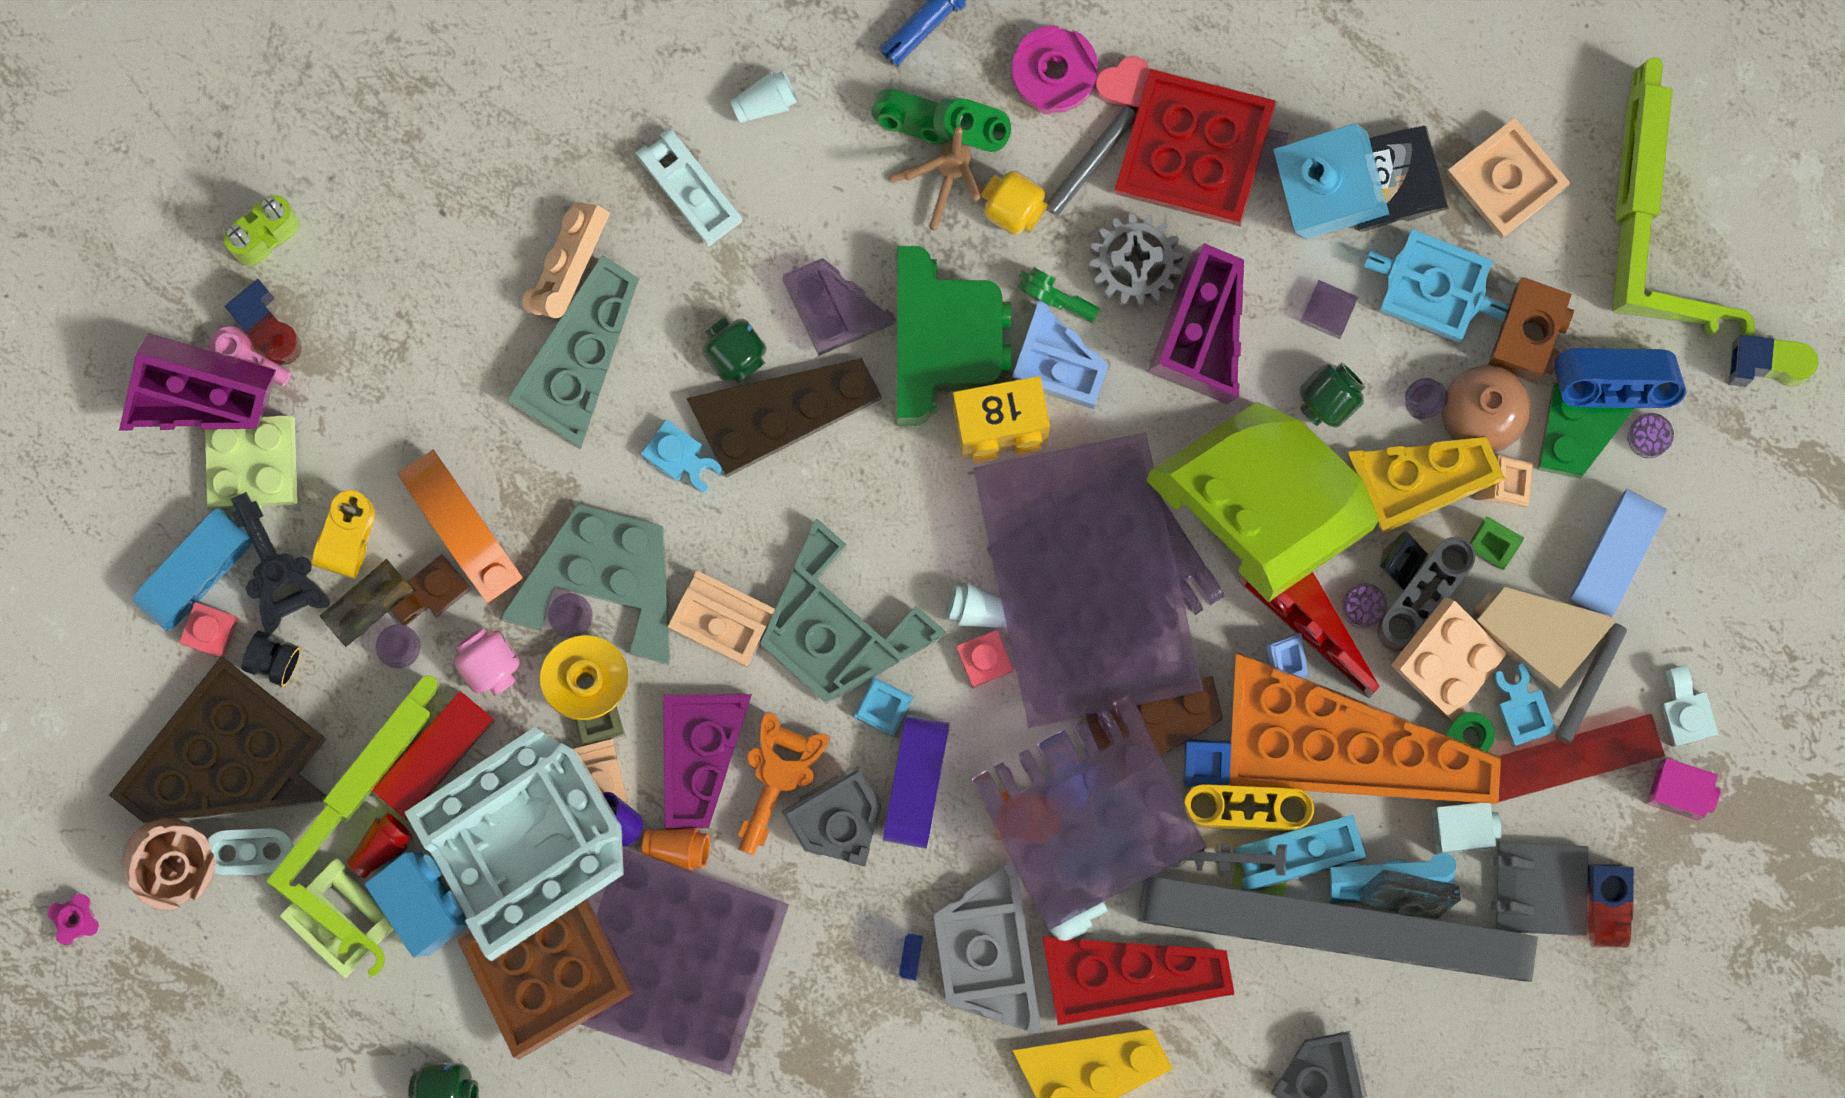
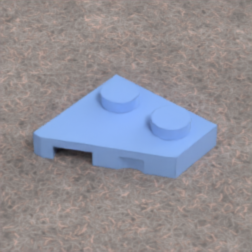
M1038 301L1012 376V381L1040 376L1044 393L1094 409L1109 365L1095 351L1089 350L1083 344L1082 339L1070 327L1067 328L1050 312L1051 308L1046 303Z

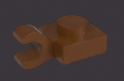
M441 554L408 580L409 585L415 592L403 598L391 610L401 624L406 627L427 608L438 617L471 589L443 554Z

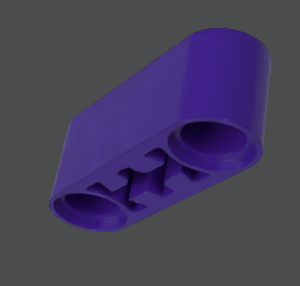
M906 715L883 841L927 849L950 722Z

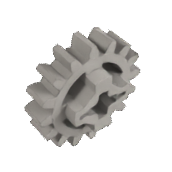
M1130 213L1128 223L1125 225L1115 217L1111 223L1112 232L1103 228L1098 232V237L1103 244L1092 243L1090 253L1099 258L1089 261V270L1100 272L1094 278L1093 284L1095 287L1104 284L1107 286L1104 296L1106 300H1109L1115 294L1121 297L1120 307L1125 308L1129 299L1135 300L1138 309H1143L1145 298H1150L1157 305L1161 300L1160 290L1168 294L1174 291L1175 286L1169 278L1180 279L1182 270L1173 265L1182 262L1184 258L1183 252L1172 250L1178 244L1179 238L1177 235L1166 238L1165 233L1168 224L1164 222L1157 228L1151 226L1152 215L1149 214L1143 223H1137L1135 214ZM1143 236L1152 239L1159 247L1151 246L1143 239ZM1125 237L1123 247L1118 251H1112L1111 254H1108L1112 245ZM1133 245L1139 260L1143 261L1139 277H1137V271L1134 269L1133 263L1129 261ZM1165 268L1160 278L1147 286V278L1150 274ZM1113 276H1121L1129 283V287L1118 282Z

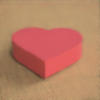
M1130 56L1123 59L1117 68L1109 67L1099 73L1096 80L1097 95L1107 103L1121 107L1128 106L1132 110L1138 111L1150 72L1148 64L1139 57Z

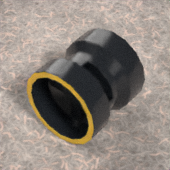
M258 630L250 640L244 653L241 670L252 675L261 673L268 676L271 683L285 687L295 671L301 648L290 642L278 643L274 641L272 635Z

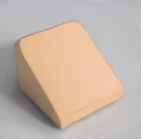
M1496 455L1495 457L1506 480L1476 492L1475 500L1513 506H1529L1533 463Z

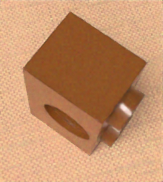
M1521 277L1515 286L1488 365L1504 367L1518 377L1536 384L1544 375V372L1552 374L1555 358L1560 353L1559 349L1553 347L1558 332L1566 334L1574 314V309L1568 308L1572 294ZM1526 323L1538 324L1543 330L1544 338L1540 341L1529 339L1524 334L1523 325Z

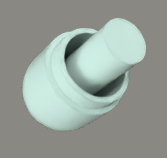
M1101 896L1084 904L1081 903L1080 899L1074 901L1071 899L1049 912L1046 919V927L1052 937H1057L1058 940L1063 941L1070 940L1088 932L1087 929L1093 927L1090 920L1108 911Z

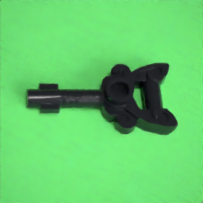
M247 492L232 498L231 501L236 510L231 513L238 527H245L261 560V563L253 571L254 579L247 583L245 589L247 595L251 598H260L261 621L266 633L272 634L279 627L283 617L308 605L315 608L328 607L330 600L327 594L314 580L307 576L312 570L310 560L303 556L297 557L294 560L292 554L288 553L277 555L260 521L264 514L257 500L251 502ZM297 583L300 586L301 590L274 602L272 595L281 584Z

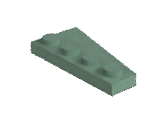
M602 255L507 399L508 403L579 449L582 447L639 278Z

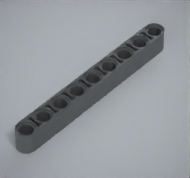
M1144 877L1138 922L1524 982H1532L1538 941L1537 936L1158 877Z

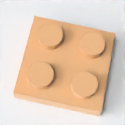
M1515 117L1448 169L1446 173L1501 240L1570 185L1569 180Z
M1444 597L1391 666L1444 718L1454 722L1506 656L1507 652L1455 600Z

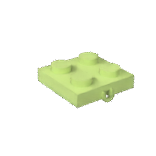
M293 416L262 417L257 429H205L207 508L211 510L217 508L235 509L231 499L247 492L251 502L257 500L261 510L264 506L297 504L295 418Z

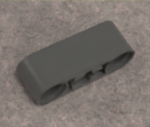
M1449 537L1443 540L1381 619L1377 630L1378 638L1387 649L1403 651L1444 597L1449 598L1472 569L1476 556L1473 546L1466 539ZM1448 549L1459 552L1463 558L1462 569L1451 570L1447 568L1442 561V552ZM1436 576L1442 582L1431 595L1434 600L1429 599L1418 612L1410 608L1421 594L1420 589L1423 590ZM1401 618L1408 622L1411 628V635L1408 639H1397L1390 633L1389 622L1391 619Z

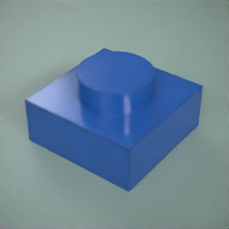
M1185 739L1184 785L1229 786L1230 740Z

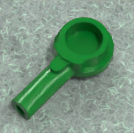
M1033 267L1030 274L1021 271L1019 274L1022 280L1017 288L1061 311L1065 308L1090 323L1095 320L1100 308L1077 295L1070 297L1052 287L1056 281L1054 277Z

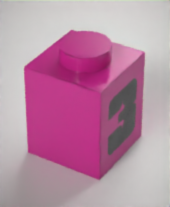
M1665 758L1658 762L1646 804L1690 819L1700 820L1706 817L1707 812L1713 813L1717 806L1721 788L1715 786L1718 774Z

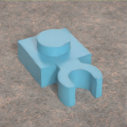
M667 419L641 453L642 458L676 482L679 481L685 472L690 476L693 487L705 494L709 491V487L699 480L701 471L710 469L719 476L723 472L717 461L711 458H698L697 455L703 448L702 444Z
M1523 663L1516 666L1519 681L1515 685L1505 681L1502 671L1494 674L1496 688L1503 694H1506L1509 700L1499 704L1497 707L1512 747L1556 732L1542 690L1530 694L1528 692L1527 685L1530 680L1528 668Z

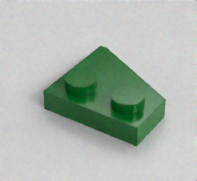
M1555 383L1552 387L1537 470L1581 479L1635 408L1572 407L1563 401L1559 384Z

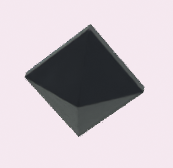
M1403 531L1382 551L1380 568L1399 588L1405 589L1428 553L1408 532Z

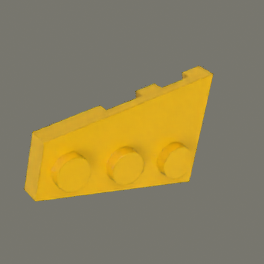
M1487 437L1433 442L1432 445L1387 447L1386 450L1348 452L1357 474L1364 481L1383 533L1506 480Z

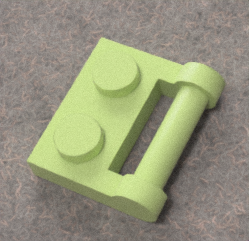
M337 858L306 889L378 945L394 928L376 901L346 873L347 867ZM334 885L375 924L367 934L357 927L323 894L330 886ZM291 904L280 915L343 978H347L371 953L361 944L355 943L349 946L347 954L338 955L339 946L342 941L294 904Z

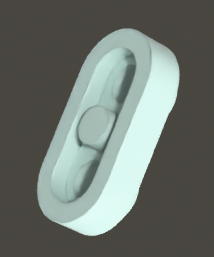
M273 828L219 831L208 839L216 862L214 872L222 876L272 874L294 847L292 839L286 833ZM271 844H277L280 847V855L275 860H269L266 856V849ZM227 846H233L236 850V856L231 862H225L222 859V851Z

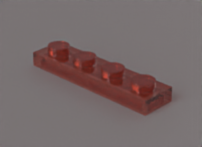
M1652 713L1576 734L1571 744L1554 740L1500 755L1498 803L1664 757L1665 754Z

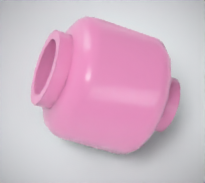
M483 627L465 638L455 647L458 654L454 658V666L473 692L484 693L491 690L495 696L516 681L512 674L517 670L520 659L500 631L487 632Z

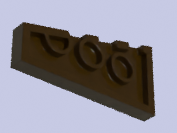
M859 358L686 399L727 478L882 400V396L863 359Z

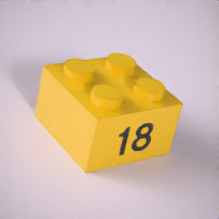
M1040 376L953 392V414L962 460L972 458L973 463H985L998 459V453L1015 450L1018 456L1028 455L1041 451V445L1048 444L1051 427Z

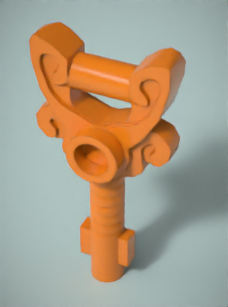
M769 711L764 714L761 722V748H753L747 756L750 766L757 768L755 774L758 780L764 783L750 821L744 820L738 837L742 838L738 850L752 856L755 855L758 845L764 847L770 832L769 829H766V826L780 792L794 791L797 785L800 787L812 785L814 773L809 767L817 762L830 742V736L827 734H816L808 738L781 727L777 717ZM778 744L802 754V757L796 761H784L773 751V746Z

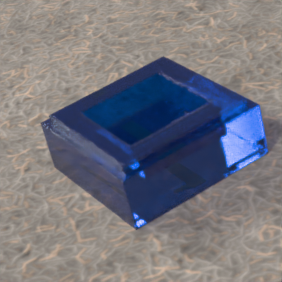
M909 933L905 935L899 970L901 980L917 981L923 936Z

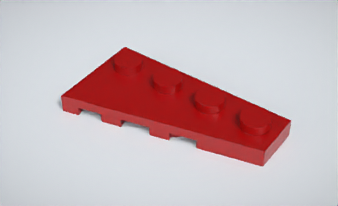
M1042 936L1057 1026L1235 995L1227 950L1084 939L1063 941L1058 940L1057 937Z

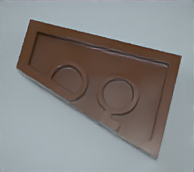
M1213 676L1083 705L1102 791H1106L1154 760L1185 743V739H1192L1222 721L1223 716Z

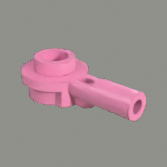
M234 326L223 327L217 330L210 338L208 344L209 351L275 369L276 373L273 382L282 387L287 384L291 371L255 352L248 334L241 328Z

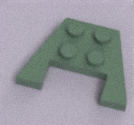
M577 504L505 610L502 620L542 632L555 588L641 610L629 652L630 655L669 665L671 655L669 647L663 526Z
M816 519L811 526L808 538L797 558L794 570L780 597L760 646L825 704H828L940 640L946 634V631L920 608L915 606L886 639L881 637L818 581L823 573L847 548V544L821 521Z

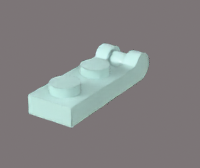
M668 127L659 134L660 140L649 148L644 145L635 152V155L707 247H710L743 222L742 217L675 132ZM672 153L677 160L667 168H664L659 161Z

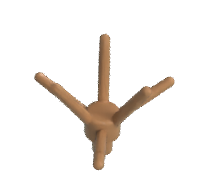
M961 127L954 129L953 141L943 146L939 156L923 164L891 174L888 178L891 183L903 179L909 181L937 168L945 176L929 225L931 230L938 228L953 179L963 176L967 189L974 201L980 199L985 189L968 166L971 160V152L968 146L962 144L963 130Z

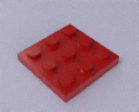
M1150 69L1114 189L1115 194L1241 227L1275 111L1276 100Z

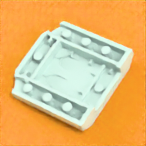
M533 727L404 812L423 847L432 854L467 917L465 922L484 956L490 961H493L624 875L621 825L582 758L575 750L549 737L536 727Z

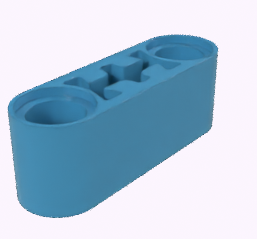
M222 508L215 509L138 589L133 597V602L164 631L171 630L192 610L194 603H198L247 551L252 543L248 533L244 528H239L236 521Z

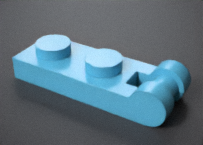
M1353 815L1248 843L1233 849V853L1276 855L1277 844L1287 845L1286 876L1276 875L1275 869L1262 872L1260 864L1241 863L1245 878L1241 880L1244 890L1249 892L1326 871L1330 867H1339L1345 863L1362 861L1366 858Z
M1438 853L1430 861L1408 863L1405 860L1396 859L1377 865L1349 862L1339 867H1330V904L1447 896L1454 888L1456 861L1448 853Z

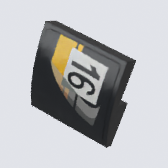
M1427 126L1408 128L1369 138L1389 214L1357 224L1359 231L1365 232L1403 219L1412 221L1449 209Z

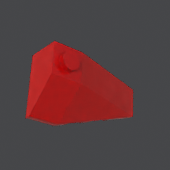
M1313 572L1269 602L1240 575L1238 582L1295 633H1301L1302 639L1367 697L1370 698L1378 690L1380 685Z

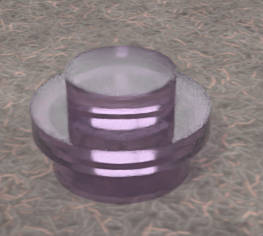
M1432 378L1418 379L1406 390V409L1416 419L1434 417L1447 404V390L1443 384L1436 382Z
M566 593L560 595L552 602L548 612V619L556 633L571 638L580 636L588 630L592 623L593 612L590 604L584 597L575 593Z
M401 624L385 628L379 634L376 641V652L379 659L385 665L394 669H402L412 665L418 658L421 650L420 639L416 632L410 627Z

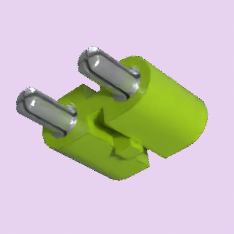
M269 195L251 209L252 211L249 214L239 218L226 230L224 244L240 264L254 266L260 263L272 253L275 247L279 244L282 245L298 230L299 218L288 201L282 196Z

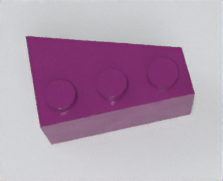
M1205 243L1192 252L1147 372L1225 404L1239 398L1238 361L1241 356L1239 334L1240 316L1242 315L1244 259Z
M148 333L136 353L119 431H132L134 427H160V430H174L176 426H201V430L257 429L267 409L276 370Z

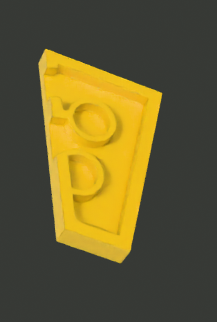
M1153 1029L1012 1050L1036 1098H1119L1173 1070Z

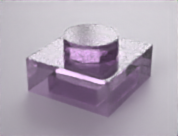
M1318 280L1300 323L1341 339L1358 296Z

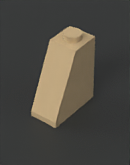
M1504 587L1496 596L1489 591L1473 609V612L1479 616L1475 621L1507 652L1506 656L1517 665L1525 664L1529 674L1552 694L1564 685L1616 622L1608 615Z

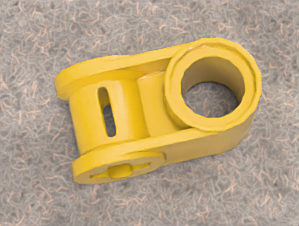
M346 490L334 497L324 528L315 546L312 566L353 579L358 576L364 561L367 541L376 513L374 505L363 494L355 490ZM355 501H357V506L363 510V514L361 517L353 516L351 522H349V517L343 514V510L345 507H353Z

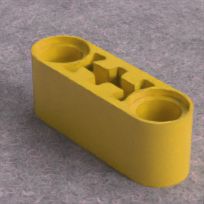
M1199 785L1192 788L1184 798L1182 814L1186 822L1196 828L1292 832L1302 829L1310 822L1314 814V804L1306 792L1294 788ZM1198 795H1206L1211 798L1215 805L1213 816L1209 818L1197 817L1191 809L1192 799ZM1222 795L1229 796L1227 805L1233 806L1241 805L1245 797L1250 798L1252 806L1265 807L1269 803L1267 797L1273 798L1274 800L1270 808L1272 822L1266 821L1268 812H1255L1250 820L1244 819V812L1230 810L1227 813L1228 820H1222L1221 816L1225 807ZM1294 799L1302 805L1304 814L1301 821L1289 822L1283 818L1280 812L1282 801Z

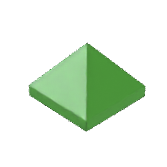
M1486 516L1469 543L1473 546L1476 555L1505 570L1522 544L1524 537Z

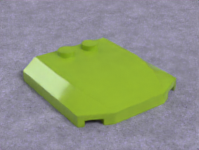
M1255 402L1150 470L1146 480L1176 511L1185 504L1242 560L1238 572L1268 602L1374 530L1379 520L1364 481L1301 420L1259 402Z

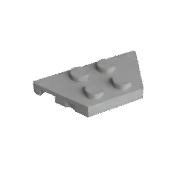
M1012 861L942 908L933 917L946 1005L1036 1034L1041 1033L1016 861Z

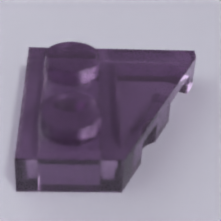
M824 258L785 273L782 277V281L818 356L894 325L896 321L892 312L888 309L886 311L882 310L865 296L866 292L853 281L845 280L840 275L839 270Z

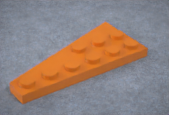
M1236 653L1229 786L1294 788L1312 792L1498 804L1501 757L1242 653Z

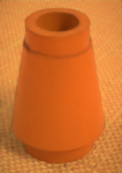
M699 828L647 829L643 836L642 854L690 872L695 868L704 869L710 853V835L701 833Z

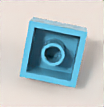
M1357 123L1273 149L1294 231L1305 239H1311L1389 214L1368 132Z

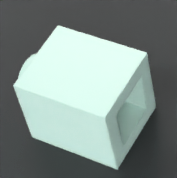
M1491 803L1437 807L1431 811L1436 854L1490 850L1496 847L1495 839L1501 838L1499 813L1491 811Z

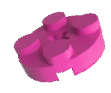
M1043 26L1027 34L1019 43L1013 57L1012 81L1023 101L1034 107L1037 112L1041 114L1067 112L1085 102L1091 91H1093L1097 77V56L1091 43L1081 33L1074 30L1071 32L1067 29H1059V26ZM1053 60L1055 64L1063 62L1066 65V68L1062 71V78L1055 79L1053 76L1047 77L1044 74L1047 70V61Z

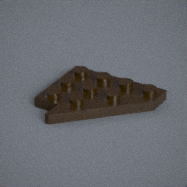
M221 656L111 791L109 796L145 824L163 817L182 820L323 802L327 795L299 773L327 738Z

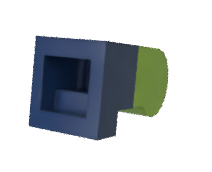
M1740 335L1732 343L1729 385L1746 387L1756 376L1776 378L1783 385L1790 387L1799 386L1817 371L1819 364L1818 355L1810 345L1802 342Z

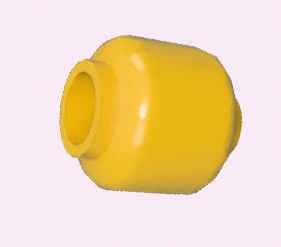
M1015 170L1006 173L1002 179L994 175L981 194V197L987 200L984 206V216L1012 235H1018L1023 230L1030 233L1048 207V204L1043 201L1045 198L1044 189Z

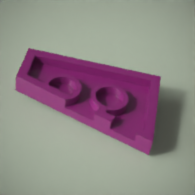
M752 694L663 695L664 829H709Z

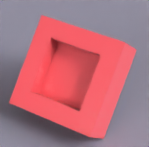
M195 602L179 643L217 658L225 657L239 618Z
M997 630L956 646L972 689L1011 674L1014 671Z

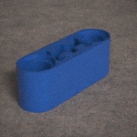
M1571 348L1563 351L1555 358L1554 370L1562 399L1567 405L1572 407L1669 408L1680 403L1686 396L1687 391L1676 355L1669 350Z

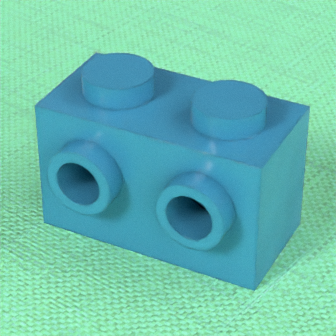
M423 852L404 853L364 884L413 958L431 955L468 927L465 922L467 918L452 891L447 890L439 878L441 870L437 863L429 855L423 854Z

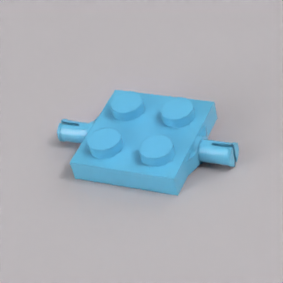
M1413 229L1408 236L1404 249L1395 260L1370 250L1364 268L1388 276L1387 292L1379 312L1458 343L1462 342L1469 322L1476 316L1478 311L1503 321L1509 307L1508 303L1506 304L1485 296L1486 279L1493 260Z

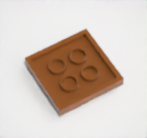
M588 898L493 961L484 956L472 932L457 940L510 1053L516 1059L525 1057L634 993Z

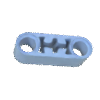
M1626 489L1594 547L1570 595L1569 601L1587 610L1608 615L1612 618L1662 522L1666 508Z

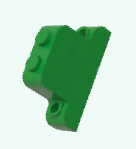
M897 246V426H918L925 423L931 414H937V392H957L999 384L1002 378V371H1011V344H1003V328H1011V302H1002L1001 289L997 284L989 280H938L937 259H931L929 253L920 246Z

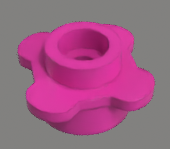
M76 894L72 901L64 904L53 903L49 907L48 917L55 923L57 928L56 940L60 944L70 945L75 938H81L86 935L93 936L97 933L99 922L94 919V914L89 908L91 900L88 896ZM72 915L77 917V922L71 924L69 921Z

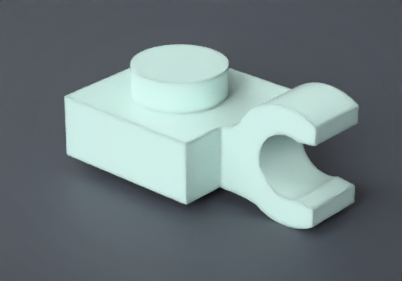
M1684 665L1664 671L1673 701L1660 705L1672 747L1719 735L1707 692L1693 695L1692 678L1688 666Z

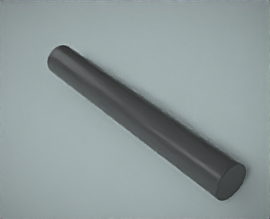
M1128 106L1122 108L1046 202L1048 204L1047 209L1058 216L1133 124L1137 115L1134 110Z
M1614 623L1606 633L1555 734V738L1560 742L1571 744L1627 633V629L1624 626Z

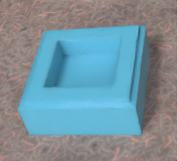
M873 677L854 718L894 737L913 700V696Z

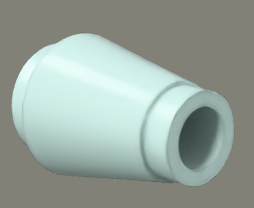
M771 71L737 97L731 99L730 102L739 122L743 123L748 120L751 121L790 111L789 106L797 103L798 100L786 73L781 71L774 74Z
M966 583L965 587L955 585L948 604L947 619L956 621L957 626L1003 627L1008 629L1012 622L1015 604L969 583Z

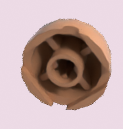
M1486 364L1467 369L1453 380L1444 395L1441 415L1445 429L1453 440L1487 437L1495 453L1505 450L1520 438L1529 423L1531 403L1527 388L1517 375L1504 367Z
M164 817L149 821L137 829L124 846L121 859L124 879L135 896L146 905L161 910L181 908L178 904L185 903L190 898L194 901L199 898L212 881L216 865L208 840L197 828L180 819Z

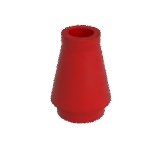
M386 813L381 819L376 817L346 862L357 875L366 879L371 872L408 849L406 843L412 838V835L404 824L392 814Z

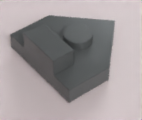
M857 766L840 777L835 776L799 797L800 800L781 812L805 852L824 855L865 867L881 804L862 771Z
M1351 1031L1304 1040L1271 1094L1277 1098L1367 1097L1358 1052L1355 1053Z

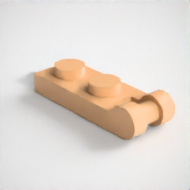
M573 203L571 209L563 217L562 229L554 247L545 257L544 269L536 287L529 289L523 295L522 305L527 313L544 315L551 318H560L564 315L610 212L594 204Z

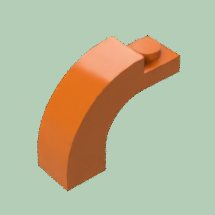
M434 449L397 473L430 524L486 603H489L523 579Z

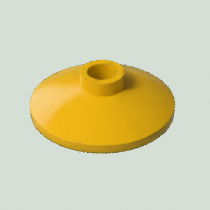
M590 635L571 637L556 645L546 656L540 671V686L547 703L559 714L575 720L595 719L613 710L622 700L629 680L626 661L618 648L603 638ZM583 678L594 680L593 685L587 689L580 688L578 683Z

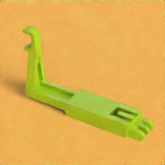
M1651 57L1633 71L1630 96H1628L1614 221L1621 223L1612 312L1704 324L1707 337L1720 329L1718 326L1720 318L1733 320L1741 326L1739 336H1753L1755 322L1752 315L1744 309L1705 303L1655 291H1650L1648 296L1644 293L1652 219L1660 215L1673 88L1661 86L1662 61L1657 57Z
M432 675L422 677L410 694L407 695L323 800L325 809L266 881L271 888L342 941L339 946L338 955L347 954L349 946L355 943L361 944L374 954L376 963L372 968L368 969L369 978L379 974L384 966L385 955L381 947L298 883L292 887L290 884L340 821L343 820L347 823L372 790L429 721L431 713L424 707L436 694L438 686L437 679Z

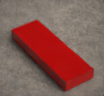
M460 690L372 791L402 818L408 821L404 812L430 796L495 720Z

